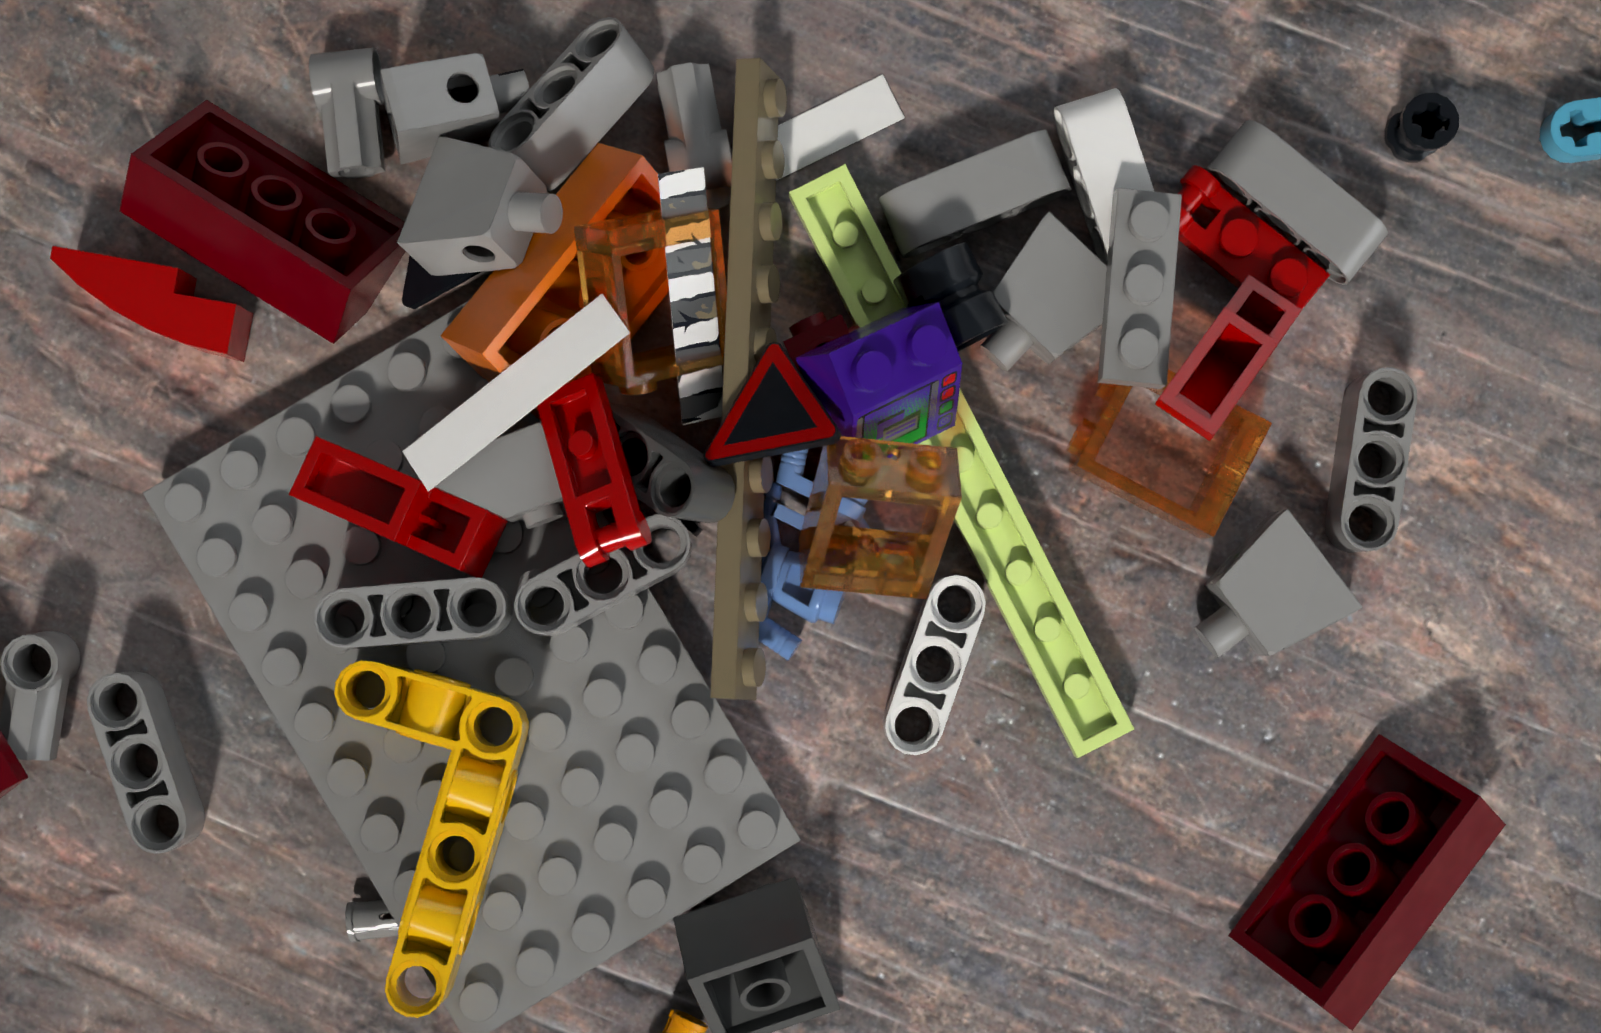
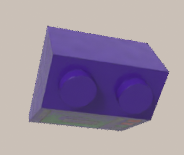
M939 302L899 309L796 357L803 377L841 431L842 436L840 440L835 444H831V447L844 478H850L955 426L963 363Z

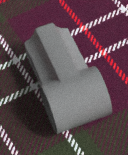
M374 47L311 54L309 58L311 89L318 110L322 111L327 169L332 177L354 179L372 177L377 173L386 172L379 105L384 104L380 73L382 66L378 52Z
M683 63L670 66L667 70L656 73L663 117H665L669 139L664 140L669 171L674 172L704 167L706 190L731 186V151L726 129L721 130L709 63Z
M44 631L22 635L13 639L4 648L1 656V671L6 680V687L0 718V730L16 757L21 760L51 761L57 758L69 681L77 674L81 664L80 650L76 642L68 634L60 631ZM38 645L42 646L51 658V667L46 676L40 675L32 664V654Z

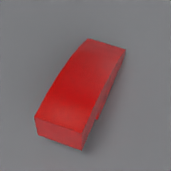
M52 246L50 259L77 285L111 310L150 331L194 349L241 362L245 361L253 313L237 304L194 297L196 277L176 267Z
M1248 275L1170 381L1155 405L1208 441H1211L1302 309Z
M315 436L288 494L476 578L483 577L508 522L484 508L437 488H433L428 492L422 481L318 436Z

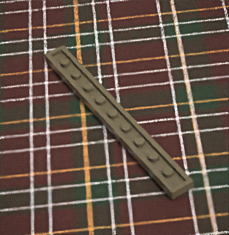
M761 58L736 59L722 421L767 345L777 342L775 330L771 327V303H776L779 298L780 278L777 267L773 265L774 241H778L781 237L782 214L779 204L775 202L776 179L782 178L785 167L784 150L781 142L778 140V118L783 117L786 113L787 94L783 80ZM770 456L722 465L733 479L735 499L726 517L717 523L710 698L756 701L757 687L763 684L765 678V654L762 648H758L759 622L765 620L768 610L767 588L764 583H761L762 557H766L769 552L771 540L769 523L767 519L763 518L764 493L770 491L773 481V467Z

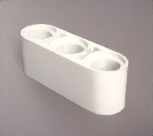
M1117 88L1054 107V120L1059 141L1096 255L1105 265H1107L1114 192L1117 188L1154 192L1127 106Z
M953 575L941 578L930 586L924 597L884 712L882 725L886 737L894 748L904 754L919 755L927 753L937 745L943 734L985 612L986 601L982 589L975 581L966 576ZM948 586H959L970 596V612L962 621L949 622L938 611V597ZM930 646L943 648L949 655L951 662L947 675L936 682L924 681L916 669V661L920 652ZM908 707H920L928 714L930 721L929 730L918 741L909 742L902 740L895 731V720L898 714Z

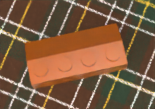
M597 143L556 194L563 207V218L559 229L553 234L533 232L523 262L515 269L493 271L440 335L488 382L501 374L600 294H603L630 334L567 383L591 373L601 378L667 295L669 285L658 173L643 155ZM537 407L530 411L531 414L541 420Z

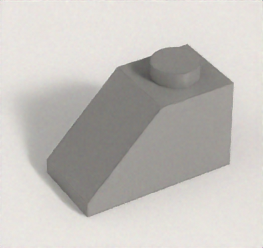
M541 422L496 438L434 487L484 508L513 524L524 520L527 529L544 525L563 516L560 506L564 505Z

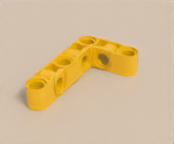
M361 660L348 665L342 670L335 682L334 695L341 710L356 720L395 730L400 735L451 750L402 913L398 940L385 984L387 1000L393 1009L406 1017L419 1018L434 1011L449 996L454 986L462 956L466 951L475 926L518 776L517 769L528 736L529 720L522 706L508 697L476 689L466 682L419 669H414L413 671L385 662ZM372 671L383 680L385 696L378 706L368 709L362 706L357 699L356 684L365 673ZM494 707L505 710L513 723L512 734L502 745H494L488 742L482 736L480 730L483 715ZM450 836H461L467 839L473 846L475 857L469 870L456 871L445 862L443 846ZM422 966L433 974L436 981V992L433 997L418 998L410 993L405 983V974L409 967Z

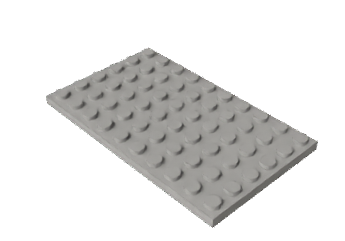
M466 302L146 490L143 494L398 927L451 750L400 735L395 730L356 720L346 715L338 706L334 695L335 682L339 674L348 665L361 660L385 662L413 671L414 669H419L471 684L473 688L508 697L518 702L526 711L529 720L528 736L517 769L518 776L511 804L470 941L462 956L454 986L449 996L443 1001L461 1033H490L673 920L674 917L681 915L796 844L801 839L716 698H710L711 690L649 588L567 632L553 637L534 634L525 629L517 620L514 603L515 596L520 587L536 575L578 554L564 505L560 506L563 516L544 525L527 529L524 520L514 524L507 522L482 577L502 586L511 597L513 604L512 619L507 628L500 634L484 639L367 649L333 647L324 642L317 634L313 622L314 611L320 599L331 591L341 588L474 577L288 495L315 436L420 480L402 451L489 383L440 336L467 304ZM529 412L499 437L539 423L541 420ZM603 511L595 514L599 528L610 524ZM609 559L606 562L591 567L588 570L587 581L592 591L599 594L613 592L622 581L623 572L621 566L617 561ZM547 588L540 590L534 595L530 604L531 615L540 625L554 623L560 618L564 609L563 598L556 589ZM486 590L474 592L468 597L464 612L470 624L480 627L492 621L497 609L495 598ZM422 596L411 597L404 602L400 609L401 623L406 630L412 633L424 628L430 619L431 610L425 598ZM354 601L345 603L336 613V628L342 636L346 638L354 636L361 630L364 624L363 610ZM372 671L365 673L356 684V696L362 706L373 709L382 702L385 696L383 680ZM494 707L483 715L480 730L482 736L488 742L494 745H502L511 736L513 723L505 710ZM450 836L443 846V857L449 867L456 871H466L471 868L475 852L467 839L461 836ZM422 967L436 990V981L433 974L428 969Z

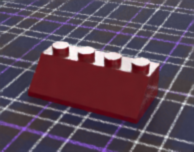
M208 100L202 102L130 155L119 212L333 344L368 312L406 252L397 243L405 223L403 220Z
M1378 734L1228 936L1353 1031L1506 824L1481 796Z

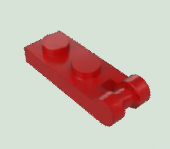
M1192 165L1180 180L1183 187L1177 193L1182 195L1178 240L1238 289L1247 276L1250 275L1300 309H1303L1330 274L1222 188L1220 182L1204 168ZM1201 204L1215 214L1205 229L1196 223L1192 217Z
M591 373L563 385L539 404L537 408L577 551L584 564L591 568L610 559V552L625 546L633 551L650 544L652 538L648 523L639 507L603 381L594 373ZM612 507L616 522L599 528L595 514Z

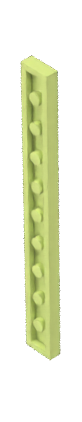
M846 164L790 191L789 198L853 324H858L861 328L899 309L906 308L893 283V280L901 272ZM959 388L955 426L917 444L916 447L1074 757L1079 758L1134 730V727Z

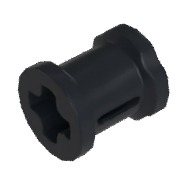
M1424 93L1414 97L1400 113L1393 115L1389 119L1385 127L1386 145L1399 160L1408 163L1422 161L1425 157L1446 146L1455 137L1459 128V114L1455 105L1447 97L1438 93ZM1416 118L1420 119L1421 126L1412 123V121ZM1422 131L1430 133V136L1426 139L1421 137Z

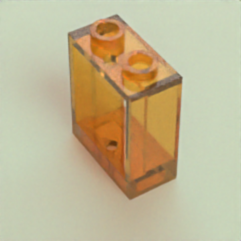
M708 208V211L662 219L661 209L574 226L583 306H587L600 294H603L628 330L629 323L621 256L709 237L711 241L721 354L676 364L674 344L632 354L630 334H628L591 363L592 373L598 376L603 383L619 386L620 394L639 395L657 390V381L668 378L678 381L677 376L724 364L727 285L719 209Z
M1168 369L1167 385L1162 389H1146L1161 395L1176 373ZM1099 383L1095 395L1104 399L1093 422L1083 418L1076 428L1066 449L1067 452L1075 455L1068 471L1200 539L1214 537L1272 423L1235 405L1221 425L1222 428L1228 430V433L1191 506L1187 509L1094 461L1133 387Z
M841 436L840 440L835 444L823 446L799 536L800 587L927 599L962 499L957 448ZM892 454L896 456L898 459L893 460L888 458L886 455ZM842 497L928 506L919 533L834 525Z

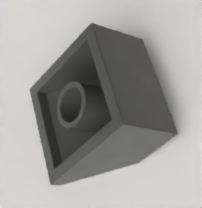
M795 877L778 883L765 884L754 891L716 904H706L695 911L673 918L687 981L712 1033H772L840 1010L810 914Z

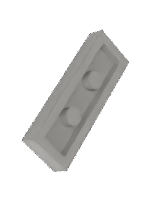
M1117 188L1113 194L1097 383L1162 389L1167 385L1181 194Z

